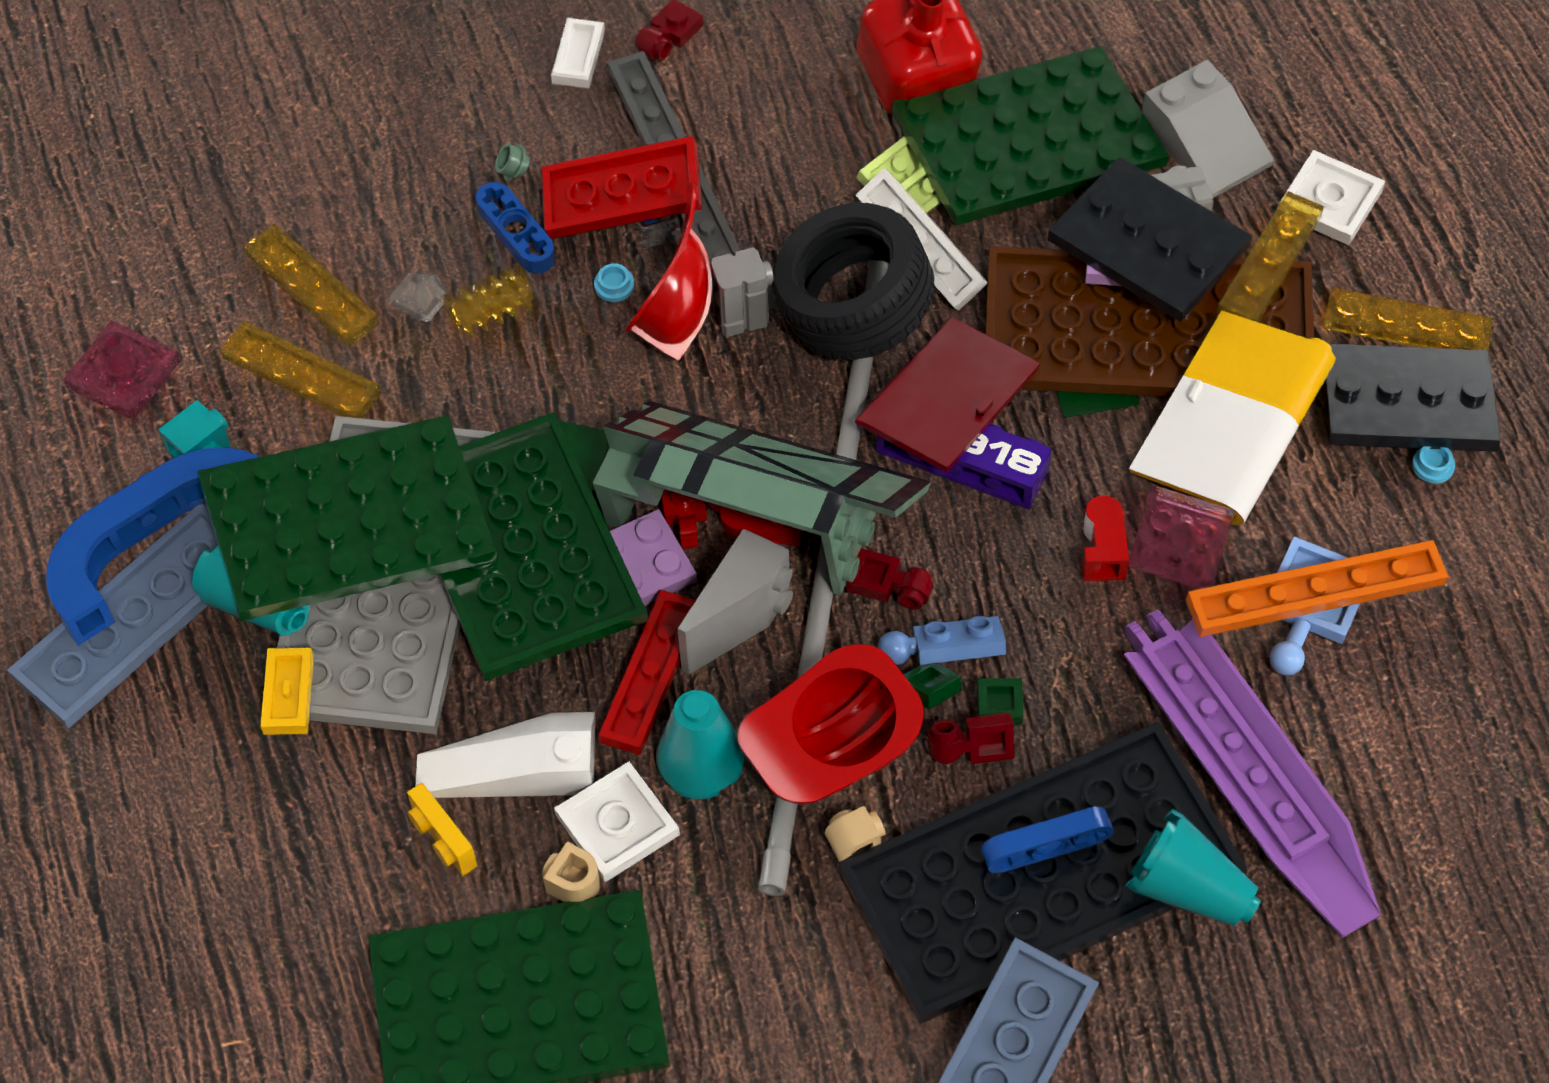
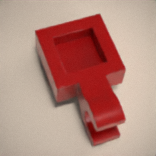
M665 489L661 496L664 519L669 526L678 525L682 549L699 547L696 522L707 521L705 501Z

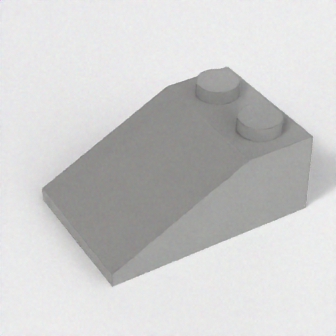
M1208 60L1145 93L1142 114L1146 117L1165 150L1180 166L1187 168L1201 166L1206 178V184H1208L1213 198L1273 166L1274 159L1234 88Z
M746 529L741 531L678 627L682 672L690 675L768 628L778 613L783 615L786 612L793 597V591L790 590L793 570L789 567L788 549Z

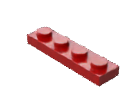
M660 590L598 736L601 744L641 756L681 661L678 627L696 600Z

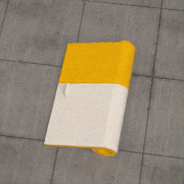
M1221 310L1129 467L1130 473L1203 499L1208 510L1224 522L1232 525L1244 524L1336 362L1331 346L1319 338L1307 339Z

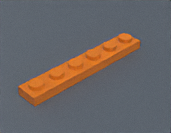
M1431 540L1188 591L1186 602L1200 638L1445 585L1449 576L1435 542Z

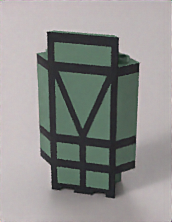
M650 400L643 404L642 411L633 409L620 416L618 424L609 422L603 425L610 448L593 482L606 524L616 528L626 523L636 500L657 506L666 489L821 535L832 591L840 596L846 582H853L857 575L860 563L857 555L862 545L868 546L872 540L875 529V522L873 520L876 513L896 518L926 494L931 484V481Z

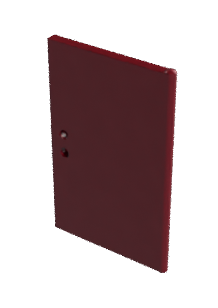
M950 317L855 419V423L947 473L1040 367V362L954 317Z

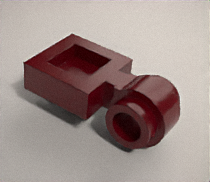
M671 0L650 21V28L645 26L638 32L635 46L638 47L639 52L644 51L649 59L653 61L659 59L662 61L670 54L673 44L681 48L704 26L703 15L677 0Z
M863 548L860 549L857 555L860 560L858 572L853 582H846L847 592L888 603L893 590L898 595V603L911 610H918L922 605L928 603L934 587L931 581L932 576L928 571L918 567H911L907 572L902 571L901 573L899 572L901 569L900 558Z
M1010 713L966 718L967 731H962L958 724L952 720H939L932 725L928 732V751L934 760L941 764L954 763L959 759L960 755H964L967 752L971 764L1015 759L1014 730Z

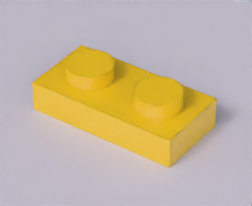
M311 647L267 648L260 726L263 735L308 734L314 654Z
M420 783L408 791L407 794L412 809L407 814L421 834L428 831L436 841L432 846L442 863L446 867L453 864L462 876L476 868L477 862L473 847L425 785Z

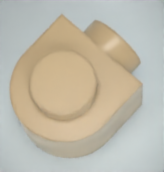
M865 806L854 811L848 809L837 813L830 819V825L825 831V836L839 862L881 844V837L886 835L876 811L868 813Z
M568 841L559 854L553 853L549 857L543 868L542 877L546 893L563 902L584 901L588 898L596 897L599 892L600 878L595 858L589 852Z

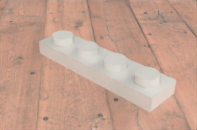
M883 168L856 194L862 203H872L893 209L911 223L933 269L935 286L954 308L960 310L988 284L983 276L886 168Z

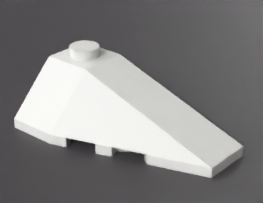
M595 712L548 713L417 754L416 786L423 783L434 798L576 795L594 783Z

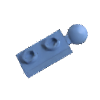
M976 616L969 620L952 622L934 621L927 625L913 626V637L910 638L900 631H890L880 638L877 648L887 653L896 665L905 663L911 655L915 654L918 655L920 665L1006 655V639L998 616Z

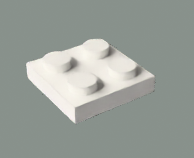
M1313 150L1280 201L1277 214L1350 245L1382 193L1385 181Z
M630 762L622 765L554 808L555 816L576 845L589 852L595 858L599 876L604 883L680 835L677 824Z

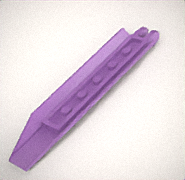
M1158 609L1148 614L1147 617L1150 628L1159 640L1152 643L1136 621L1125 626V635L1136 652H1126L1124 657L1273 865L1342 938L1379 918L1381 913L1350 821L1214 637L1209 635L1199 638L1193 619L1182 630L1175 631L1164 617V614Z

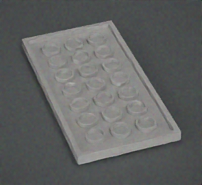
M336 416L330 441L411 423ZM453 428L459 446L497 433ZM438 574L311 604L308 621L305 626L290 635H280L277 648H312L314 664L309 720L437 735L460 622Z

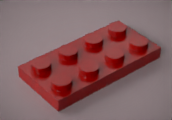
M694 136L542 166L545 232L551 239L685 213L687 191L691 182L696 185L695 210L702 209L698 150Z

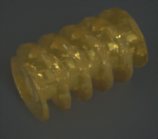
M518 263L514 266V273L508 268L501 269L500 280L490 274L485 278V286L479 281H473L470 285L471 294L464 287L457 288L456 300L448 293L443 294L446 311L454 327L458 331L463 330L471 339L475 337V324H478L485 332L489 331L488 319L491 317L499 326L504 325L503 312L505 311L514 320L518 319L517 306L522 305L529 314L533 312L532 290L522 267Z

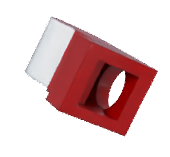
M1104 495L1097 496L1089 501L1085 512L1083 531L1085 536L1091 541V547L1084 548L1082 561L1083 582L1126 580L1129 554L1123 508L1115 498Z

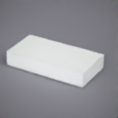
M567 18L551 73L552 84L590 88L605 33L604 22Z

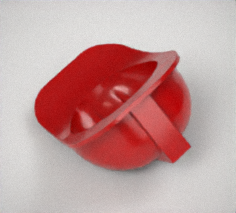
M692 182L689 184L687 191V205L682 233L671 262L658 284L623 332L625 336L629 331L633 332L645 342L677 362L701 329L708 314L712 296L710 261L703 243L691 229L696 205V185Z
M848 645L824 656L791 685L750 712L739 727L737 735L738 744L762 780L777 797L794 804L814 803L885 768L906 752L921 731L924 720V708L916 690L887 653L871 645Z

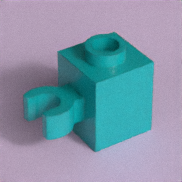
M198 400L158 429L166 452L172 458L206 448L231 447L226 433L229 425L225 418L214 408L209 411Z

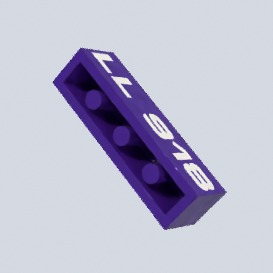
M990 424L946 473L878 435L876 440L877 453L1028 510L1031 509L1049 472L1052 450L1049 447L1043 446L1037 440L1024 439L1005 432L997 425Z

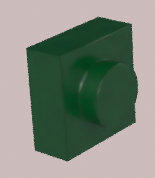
M938 663L920 665L904 674L920 696L923 706L929 710L962 691L961 676Z
M978 678V717L1010 713L1013 726H1022V678Z

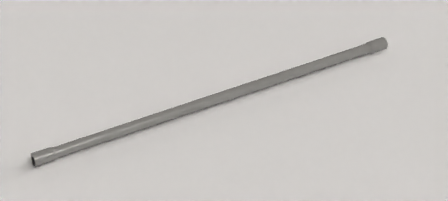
M868 260V273L864 293L875 287L888 270L889 263ZM873 357L852 360L836 454L854 460L857 458L862 428L855 423V419L865 410ZM822 538L797 679L823 658L833 591ZM777 796L768 847L764 852L758 890L761 893L771 896L785 894L791 860L790 847L798 805L784 801Z

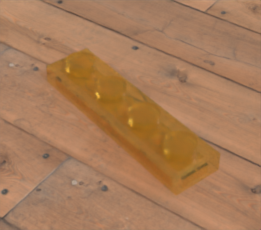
M1287 191L1220 301L1217 314H1220L1222 310L1256 322L1260 321L1321 219L1324 210L1323 205Z
M273 224L244 245L246 255L348 347L379 325L378 316L371 308L276 224Z
M1331 287L1323 329L1416 347L1489 350L1493 318Z
M246 321L241 323L220 349L223 359L343 417L363 419L381 395L379 384Z

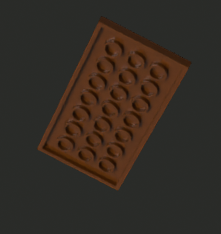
M989 246L985 334L1040 362L1039 369L1022 387V390L1171 397L1221 310L1307 339L1314 338L1312 262L1239 258L1191 312L1179 322L1123 286L1085 283L1087 264L1064 250Z

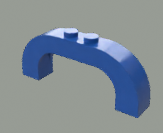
M206 448L180 455L153 471L142 475L137 481L116 494L105 498L100 504L76 519L64 531L50 555L46 583L48 594L55 610L69 635L78 646L115 623L104 598L97 591L98 579L105 566L113 558L192 508L205 503L197 471L260 456L234 448Z

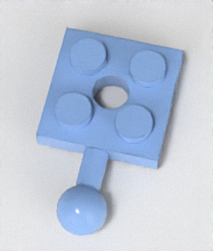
M1294 536L1277 573L1348 557ZM1361 603L1284 619L1283 621L1293 625L1286 640L1277 643L1270 652L1269 659L1272 668L1277 673L1285 676L1299 672L1305 662L1302 646L1309 631L1343 644Z

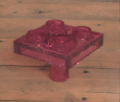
M111 320L63 380L67 389L134 420L181 360L178 351ZM142 378H144V381L141 383L135 382L136 379L140 381ZM113 384L116 385L114 389L108 390Z
M1152 485L1148 493L1128 567L1198 589L1212 587L1235 510ZM1155 530H1158L1159 537L1155 535ZM1198 543H1200L1201 548H1204L1206 545L1207 550L1201 551L1196 546ZM1170 556L1173 557L1174 560H1179L1180 558L1181 562L1173 563L1170 560Z

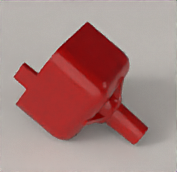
M873 0L862 11L856 45L857 53L883 107L889 114L893 115L892 105L894 101L921 97L977 79L983 55L982 48L959 0Z

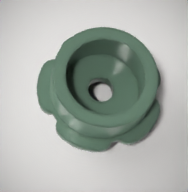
M507 143L500 149L497 155L495 170L497 173L502 174L506 181L522 177L528 169L529 156L526 155V149L522 145L517 144L514 146Z

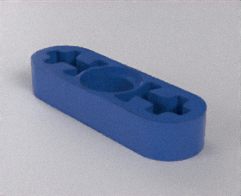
M490 182L481 186L476 193L478 213L518 263L530 273L538 274L551 269L555 263L553 241L506 185L499 182ZM493 199L497 203L501 202L503 212L500 214L497 205L494 202L488 201ZM512 222H522L526 225V228L519 233H509L505 230V227ZM531 241L532 247L535 249V251L539 254H544L541 256H538L536 253L530 254L528 243Z
M1091 807L999 834L987 840L981 846V851L989 871L992 873H1002L1097 845L1108 839L1113 834L1114 829L1105 808Z

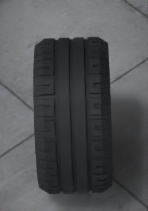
M847 203L833 206L815 214L803 222L787 238L779 251L773 267L774 280L772 291L788 325L804 347L810 349L813 353L831 359L858 360L873 357L892 349L905 340L919 326L931 305L935 289V279L923 245L914 227L903 215L893 209L877 204ZM868 260L889 263L886 274L875 287L857 298L838 303L817 300L821 289L831 277L848 266Z

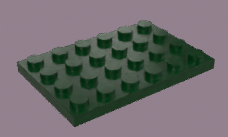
M1102 46L972 80L968 83L921 97L894 101L892 105V114L921 166L924 168L927 177L955 226L1090 188L1119 156L1145 172L1167 166L1169 154L1146 117L1142 114L1141 109Z
M555 412L459 446L496 547L497 558L496 561L439 575L485 682L648 621L647 610Z
M448 415L197 471L200 488L240 621L496 561L497 558L496 547Z
M641 890L593 897L580 902L570 901L368 935L384 1083H582L670 1067Z

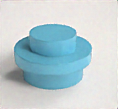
M616 263L602 267L594 280L597 295L608 302L625 300L632 294L635 285L630 271L623 265Z
M1424 446L1422 449H1419L1413 457L1412 468L1420 479L1428 483L1438 484L1451 478L1455 470V460L1449 448L1430 449L1431 447Z

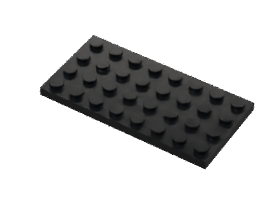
M1159 722L838 862V870L919 1024H923L984 996L1015 937L1061 961L1177 908L1134 893L1125 886L1127 881L1135 877L1131 875V872L1154 832L1158 830L1162 833L1168 822L1163 819L1171 809L1182 813L1245 875L1248 868ZM1087 808H1105L1114 829L1113 834L1105 841L1002 873H992L989 871L981 851V846L990 838Z

